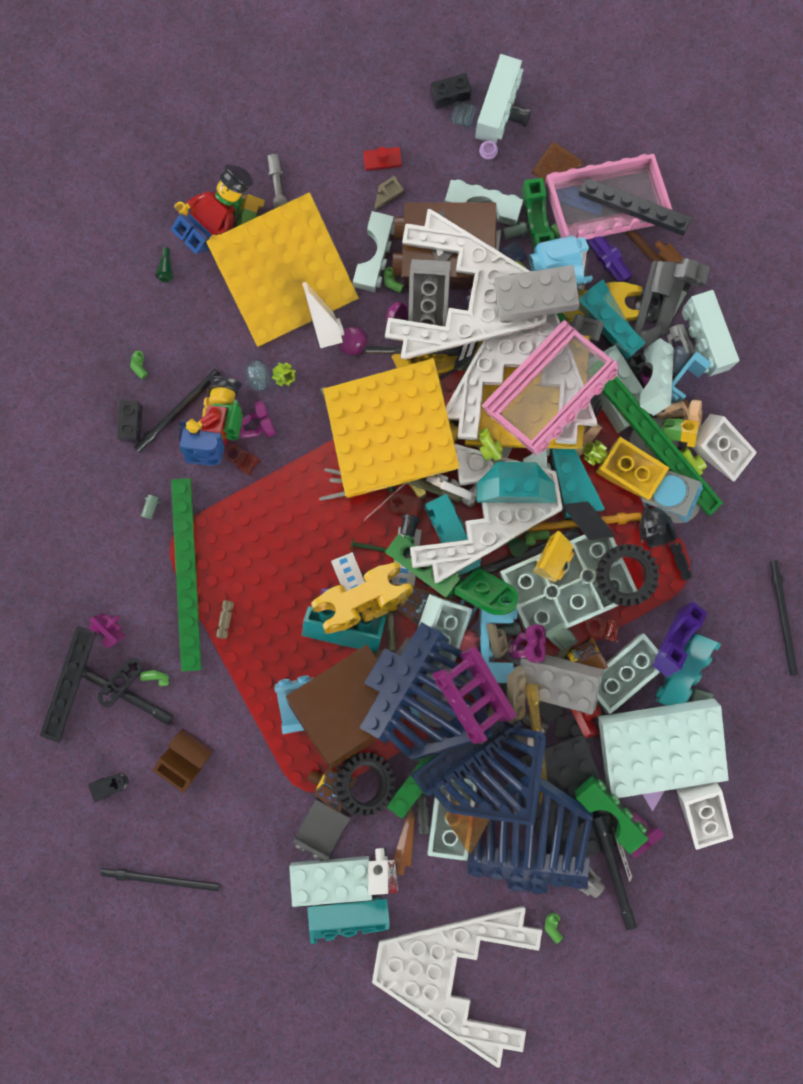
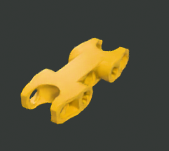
M626 282L606 283L626 320L637 321L639 310L628 308L625 304V298L627 296L640 295L642 287ZM585 285L583 286V290L577 289L578 298L580 299L586 292H588L587 290H585ZM579 309L563 312L568 322L574 320L575 314L585 317Z
M395 562L378 566L368 571L363 577L366 582L346 591L343 585H338L316 598L311 603L314 612H321L326 609L335 612V615L323 624L325 633L329 634L346 630L356 625L361 620L359 613L377 604L381 610H388L413 593V587L410 583L400 586H394L389 583L390 579L401 572L399 563Z

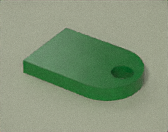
M480 568L473 571L454 591L455 595L493 615L509 614L518 605V592L513 586ZM507 601L510 602V604H504L502 602Z

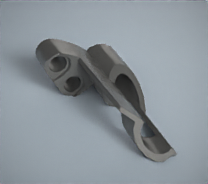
M683 258L681 262H652L634 329L646 342L642 347L651 345L659 339V336L668 333L685 283L705 287L710 271L709 266L699 264L698 261ZM652 292L662 294L664 298L656 327L642 330Z

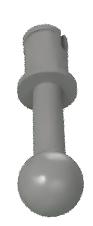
M271 154L267 156L269 164L268 176L273 177L275 190L273 205L275 208H278L288 203L282 193L280 175L283 174V171L280 169L279 155Z

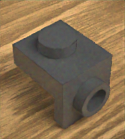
M575 314L571 327L581 335L590 336V339L595 341L599 340L604 326V322L587 318L580 314Z

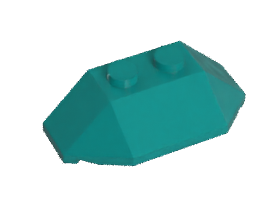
M496 462L477 482V503H556L555 483L537 462Z

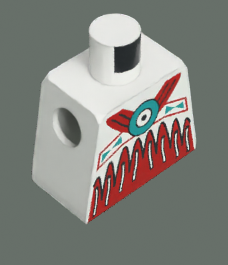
M387 848L375 849L376 861H369L368 863L369 895L398 893L395 860H388Z

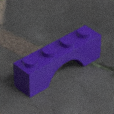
M693 601L679 609L652 666L666 677L681 670L688 656L684 652L685 645L691 636L702 626L707 612Z

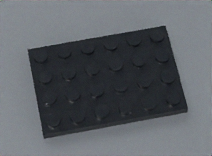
M583 733L545 747L541 778L578 801L575 795L577 788L591 776L596 780L600 779ZM528 753L516 757L531 767L532 757ZM510 763L514 776L517 779L526 776V774ZM541 791L538 794L534 832L538 842L543 792ZM522 795V798H523V801H524V804H525V807H526V799H525L524 796ZM552 798L550 800L546 854L551 853L557 802ZM566 807L564 809L559 855L562 856L565 852L571 811ZM604 810L593 811V816L600 813L604 814L612 847L617 846L611 828L612 825H614L615 830L617 828L612 813ZM578 816L572 857L578 855L584 819ZM593 821L586 857L603 851Z

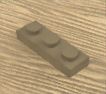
M519 665L507 675V699L517 715L512 720L507 721L512 725L519 719H522L526 712L525 668Z

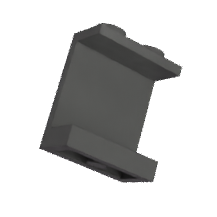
M316 798L293 840L296 844L295 847L304 852L306 850L312 852V856L319 861H323V859L328 861L351 816L341 810L337 813L322 800Z

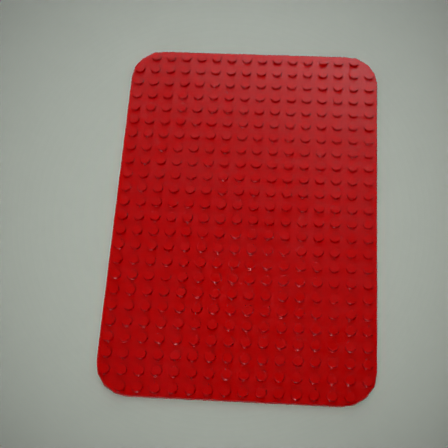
M458 370L440 380L444 401L448 393L457 389L466 371ZM601 409L596 420L597 424L603 428L592 442L594 443L596 440L607 447L605 451L608 453L615 440L621 436L616 432L605 412ZM334 439L194 515L199 618L282 772L294 786L306 792H314L317 785L307 780L312 770L323 775L328 766L304 730L286 734L282 733L281 713L277 692H275L274 688L275 684L283 679L294 681L298 680V677L301 676L315 678L359 650L302 636L303 621L308 607H312L311 603L321 596L322 589H331L341 585L331 561L353 553L362 577L368 571L378 566L394 563V559L385 552L353 547L350 550L352 538H354V542L385 547L386 551L398 535V529L401 527L403 520L401 518L402 514L421 518L416 528L421 530L419 546L441 543L425 511L427 503L441 497L438 494L425 490L426 496L419 500L410 485L405 484L365 521L364 519L394 492L389 493L388 488L349 498L342 496L320 501V497L345 492L343 483L329 481L330 478L342 479L341 475L324 470L329 468L340 471ZM458 439L454 442V444L480 451L475 446H466L465 439ZM512 447L508 459L522 462L524 458L533 453L527 448ZM584 454L579 457L605 510L598 513L600 517L617 515V513L625 512V514L641 513L642 516L645 507L640 496L597 474L596 470L600 466L599 463L596 462L593 466L583 459ZM549 455L547 456V463H550L551 470L553 471L551 458ZM457 469L440 473L448 477L447 481L449 482L451 479L459 481ZM403 484L395 485L396 490H398ZM474 484L461 485V487L468 491L474 486ZM452 500L456 508L455 512L461 518L464 524L463 529L467 535L466 521L484 519L482 503H477L476 500L474 506L468 507L462 500L460 502ZM560 511L541 523L566 521L573 519L570 518L564 520L562 511ZM640 520L628 521L626 524H606L616 536L613 538L617 546L635 544V546H641L643 550H648L651 553L650 556L656 559L654 562L659 566V569H657L658 573H660V577L657 580L659 584L655 587L656 591L654 594H651L648 600L640 604L631 606L619 605L569 627L568 629L578 640L576 644L571 646L570 650L591 636L595 642L672 599L684 588L687 580L683 581L681 579V571H678L674 560L675 555L674 553L672 554L670 546L674 544H681L683 548L682 553L686 556L689 564L688 570H690V559L679 535L675 541L649 548L645 539H643V543L640 541L638 530ZM576 527L580 536L585 535L579 527ZM571 528L549 530V538L557 531L562 533ZM524 532L518 537L525 542L524 536L528 532ZM173 536L170 542L169 557L171 560L173 570L176 574L175 544ZM536 540L535 545L545 540ZM507 543L483 556L480 565H488L512 555ZM622 557L636 589L639 590L645 580V572L642 565L633 558ZM429 566L421 567V569L426 570ZM506 567V568L501 569V570H499V571H497V572H494V573H492L491 575H493V576H495V577H497V578H499V579L501 580V578H500V576H499L498 573H499L500 571H502V570H505V569L509 568V567ZM470 572L461 577L467 578ZM415 576L414 587L447 599L431 586L430 588L424 586V581ZM457 595L456 598L458 600L452 597L450 599V601H454L457 603H461L462 598ZM224 600L234 603L226 639L216 636L217 629L220 627L218 624L221 611H223L222 604ZM464 603L465 606L474 609L473 606ZM479 607L466 629L470 630L479 619ZM395 610L396 651L391 652L401 657L418 627L398 610ZM518 616L513 622L520 623ZM386 623L384 625L383 634L379 646V650L384 651L385 648L388 650V632H386ZM520 623L521 632L525 633ZM495 624V625H496V626H502V625H508V624ZM516 635L506 636L507 643L510 639L514 640ZM546 637L545 644H542L545 646V655L557 656L560 649ZM523 640L521 645L526 647L528 645V641ZM502 656L501 658H495L493 663L513 662ZM458 657L455 659V662L458 664L463 661ZM461 674L456 676L457 679L466 684L469 682L468 677ZM466 694L463 696V698L474 704L472 695ZM407 720L403 723L421 739L429 736ZM394 729V734L408 747L415 744L399 730ZM378 739L358 753L378 754L377 756L384 758V762L401 751L389 739L387 743ZM366 765L360 766L352 775L357 777L371 768Z

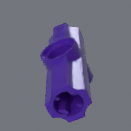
M604 236L587 239L588 245L597 256V261L602 263L603 269L608 270L616 282H627L633 276L622 261L620 251L615 246H611Z

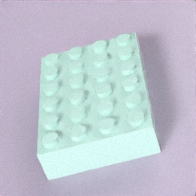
M585 535L571 540L570 542L574 546L572 549L574 555L569 563H565L563 567L565 573L561 580L557 579L554 583L533 573L541 554L498 573L502 581L513 586L518 592L517 616L525 633L527 627L534 624L542 625L546 632L561 622L569 628L619 606L614 602L608 601V598L601 594L602 591L598 589V582L595 579L597 577L595 571L598 568L599 560L608 550L617 546L613 537L588 540ZM623 558L617 559L612 564L609 574L612 585L623 593L636 592V586Z
M714 698L598 716L606 787L610 795L614 793L618 798L729 781L721 705Z

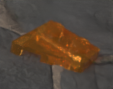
M553 141L533 169L532 174L538 178H543L545 182L547 175L553 172H566L572 168L576 169L582 165L583 161Z
M455 799L453 800V804L460 805ZM446 812L445 819L467 852L471 854L489 819Z

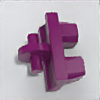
M100 613L89 620L91 625L88 629L97 632L96 636L100 632L105 636L101 642L106 648L112 647L126 637L120 631L121 626L117 623L120 620L118 615L112 618L109 614L103 615Z

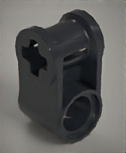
M118 773L89 783L88 787L95 803L126 789L129 781L125 774ZM120 780L121 784L115 786L114 782Z

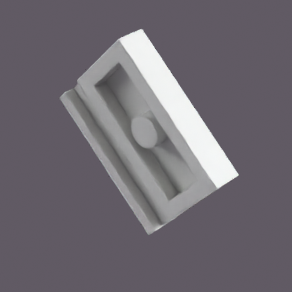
M442 474L427 477L426 481L470 500L473 494L461 487L459 481L451 479L449 482L447 481L448 477Z

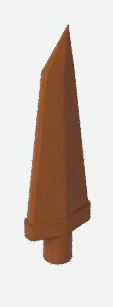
M659 240L654 245L661 251L658 254L659 257L665 261H682L683 257L670 243L666 246Z
M412 808L408 811L393 857L395 863L398 864L396 874L404 875L405 866L411 867L415 824Z

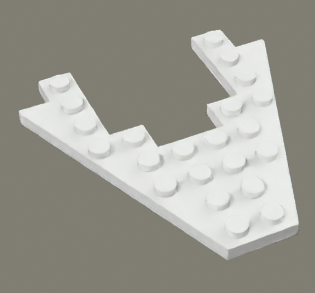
M431 209L427 211L425 226L405 224L403 245L459 253L456 272L475 276L468 311L449 308L446 327L388 318L385 338L403 341L401 359L421 356L546 324L547 315L500 322L494 277L531 271Z
M557 313L547 315L546 324L543 326L483 340L446 406L449 420H459V439L478 440L484 385H502L505 367H519L561 324ZM569 344L542 370V386L561 387L558 413L584 387ZM590 403L585 409H581L577 413L572 423H567L562 428L563 431L556 438V443L577 444L578 425L597 426V420Z
M455 444L460 468L457 469L459 485L476 484L496 462H519L505 457L497 461L494 459L486 461L481 451ZM542 468L555 483L556 503H482L484 519L465 522L468 540L410 547L412 568L432 566L435 584L439 583L562 511L556 471Z
M520 906L380 940L372 983L494 1066L500 1068L503 1049L523 1052L526 1030L467 1019L470 998L451 995L457 957L477 960L480 940L539 951L542 929L523 926L526 908Z

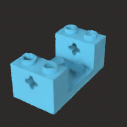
M517 607L513 612L506 615H493L479 608V652L497 683H507V675L516 667H513V663L489 662V659L493 658L492 648L489 647V635L486 624H512L513 620L517 619Z

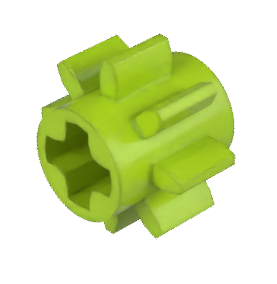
M278 363V366L272 369V379L276 380V384L281 387L283 384L289 386L295 380L294 373L296 370L291 368L292 365Z
M598 440L594 443L589 442L583 449V454L585 455L583 459L593 466L596 462L600 464L607 457V452L605 451L607 447Z

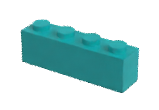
M604 280L594 285L579 299L578 309L587 318L604 322L601 333L613 346H617L620 353L627 360L646 343L630 327Z
M308 607L303 621L302 636L355 649H361L368 645L372 653L378 652L387 614L376 619L373 617V620L365 622L362 619L361 612L359 613L361 620L356 625L346 630L326 634L323 624L331 619L335 612L329 609L314 612L312 607Z
M694 633L685 645L684 652L688 656L682 669L669 677H664L666 682L663 687L660 686L656 691V702L663 706L686 703L693 692L691 686H695L700 681L702 668L704 669L707 665L709 666L712 661V651L714 649L718 650L721 644Z
M373 898L371 901L332 903L331 905L320 904L308 907L310 944L317 943L319 938H326V941L334 940V937L341 934L346 938L352 937L357 934V931H361L362 934L389 930L390 922L387 899Z

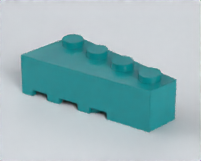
M550 448V458L553 471H556L561 503L570 504L588 501L597 513L605 510L576 450ZM562 506V514L564 520L570 519L571 516Z
M447 494L427 503L425 511L441 543L468 540L463 529L464 524L461 518L457 516L456 508L452 500H449ZM481 558L458 571L461 574L460 577L481 566L480 562H482Z

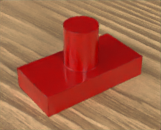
M381 146L377 150L363 151L365 171L402 167L400 147L386 148Z
M598 705L593 714L571 709L584 737H595L599 734L593 721L594 718L602 714Z

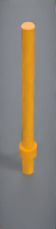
M625 512L617 513V515L603 516L601 518L606 524H626L628 521L640 520L641 513L625 514ZM574 520L540 523L526 532L578 527Z

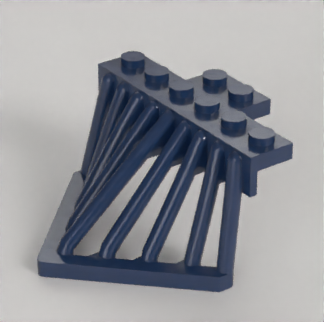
M423 622L420 623L401 657L386 648L382 652L365 681L366 685L380 693L359 727L384 743H387L389 739L400 751L414 761L472 743L467 737V732L413 698L416 694L458 719L449 704L421 688L420 684L423 683L444 695L436 685L435 680L426 676L427 672L433 674L442 670L432 664L434 661L450 669L458 665V663L440 654V650H445L462 659L460 653L463 651L445 642L447 637ZM468 668L460 673L468 677L469 681L473 679ZM456 677L452 679L455 686L459 689L466 684ZM478 685L467 693L473 696L474 703L483 696ZM463 698L468 707H470L473 704L472 702ZM485 705L474 713L478 715V724H481L488 718ZM410 706L455 734L456 737L447 739L406 708ZM403 716L438 742L429 745L400 721L401 717ZM491 726L483 732L486 738L492 736ZM394 729L399 730L420 748L411 750L394 734Z
M453 717L449 720V722L465 731L458 719ZM498 720L491 727L492 736L488 737L483 744H473L472 742L440 752L412 773L411 777L424 795L430 796L433 794L449 813L533 825L535 823L546 737L541 731L520 728L519 726L522 724L520 721L512 725L507 721L500 722ZM442 726L436 730L447 739L456 737L455 734ZM508 734L535 739L534 747L518 741ZM499 741L528 753L532 757L531 767L505 750ZM489 749L529 777L528 787H525L500 764ZM480 756L526 799L525 808L489 772ZM470 764L474 766L518 814L511 813L509 808L477 777ZM461 771L499 811L490 809L488 803L464 781L460 773ZM450 779H453L479 808L471 807L469 801L452 786ZM442 786L460 805L449 801L440 791V787Z
M527 775L518 779L525 787H528L529 777ZM541 778L539 791L543 792L538 853L533 852L534 824L526 825L525 850L520 851L521 824L513 823L512 850H510L507 846L508 822L500 821L499 848H496L494 845L495 820L487 819L486 847L482 846V818L474 817V845L469 846L467 859L468 875L492 877L496 880L507 879L508 889L516 892L547 893L548 884H552L555 887L568 886L574 889H588L590 859L585 857L593 821V812H589L580 802ZM510 783L504 785L503 787L511 795L514 794V798L522 806V794ZM493 790L492 792L508 807L509 804L496 790ZM484 795L480 796L488 803L491 810H495V806ZM552 798L557 802L551 853L546 854L550 800ZM566 807L571 811L565 852L562 856L559 855L564 809ZM578 816L584 819L578 855L572 857Z

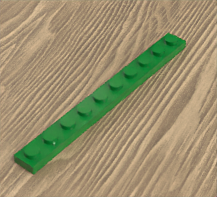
M598 360L586 371V374L592 378L605 364ZM616 376L613 380H609L604 385L602 393L656 457L669 467L668 471L702 483L703 489L696 504L706 516H711L723 502L647 411L640 407V403Z
M171 479L181 672L202 670L192 479Z

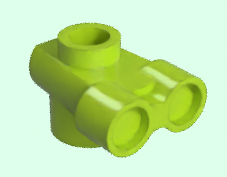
M488 428L482 429L478 435L480 436L479 440L484 445L480 447L483 457L486 461L501 459L503 457L501 451L504 450L499 440L494 441Z
M688 447L680 450L693 468L701 475L703 473L702 470L707 467L701 456L698 454L693 458Z

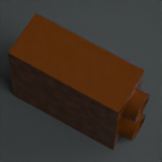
M496 202L404 203V216H395L394 219L395 240H403L405 224L425 226L428 209L433 210L437 214L443 209L447 220L496 250ZM403 245V253H393V275L402 276L405 288H409L412 259L435 260L432 249ZM453 253L447 259V261H451L449 289H472L475 275L456 272L459 253Z
M365 645L286 696L288 706L330 771L378 740L359 727L380 693L366 685L365 681L381 656L382 650L373 654L368 645ZM402 716L400 721L404 723L407 719Z

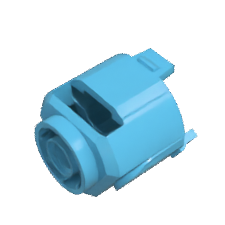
M571 235L538 243L534 250L535 253L529 255L531 272L574 265L577 286L590 283L593 278L592 276L584 277L582 252L589 250L585 237L575 238Z

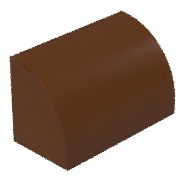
M181 729L168 745L169 748L198 768L204 767L215 751L184 729Z
M168 748L159 758L152 771L185 793L202 768H198L180 754Z

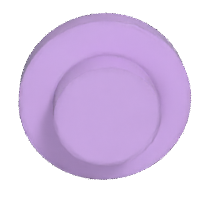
M485 141L481 144L479 153L482 158L491 160L496 157L498 147L493 141Z

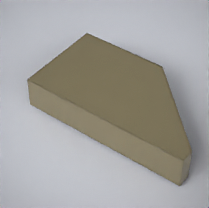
M395 176L379 185L374 206L375 210L405 192Z
M487 623L486 627L494 658H501L509 650L506 634L502 629L496 628L494 623Z

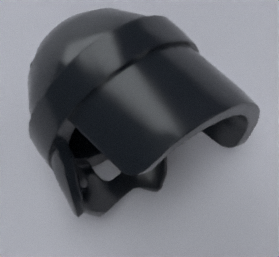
M659 508L643 509L638 525L641 543L645 539L647 546L653 548L678 539L671 516H668L667 513Z

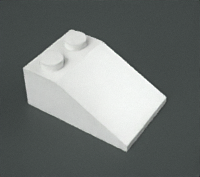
M304 282L303 287L320 348L342 343L341 336L344 335L340 318L336 319L334 312L307 282Z
M710 414L701 425L697 433L695 448L692 447L697 454L733 482L757 453L724 416Z
M717 782L677 789L679 801L696 850L733 838L723 793Z

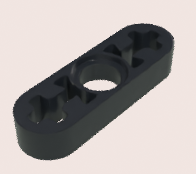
M127 660L99 691L97 698L102 707L109 708L113 706L142 672V665L139 660ZM136 664L137 671H131L129 673L131 679H128L126 675L130 671L129 666ZM118 678L126 681L125 686L122 688L114 685ZM109 687H112L115 692L110 695L111 700L104 702L103 695H109L111 693Z

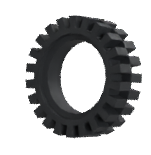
M635 544L616 546L608 550L597 564L598 568L595 571L597 573V577H595L598 582L597 587L602 591L601 594L608 598V601L614 602L616 605L631 606L640 604L648 600L651 594H654L656 591L655 587L659 584L657 581L660 577V573L657 571L659 566L654 562L656 559L650 556L651 553L648 550L645 551L643 547H637ZM619 558H633L644 569V583L634 593L620 592L610 581L611 566Z
M356 753L344 761L343 765L337 766L336 769L339 773H334L333 778H337V782H333V787H337V790L333 792L334 795L339 796L336 800L338 803H342L341 807L347 809V812L363 816L378 814L377 811L384 810L383 806L389 805L388 798H393L394 794H391L390 791L395 790V786H391V782H395V777H391L390 774L394 772L392 769L387 768L390 764L383 762L384 758L377 756L378 754ZM363 765L372 768L378 777L376 795L365 803L357 801L350 790L352 773Z

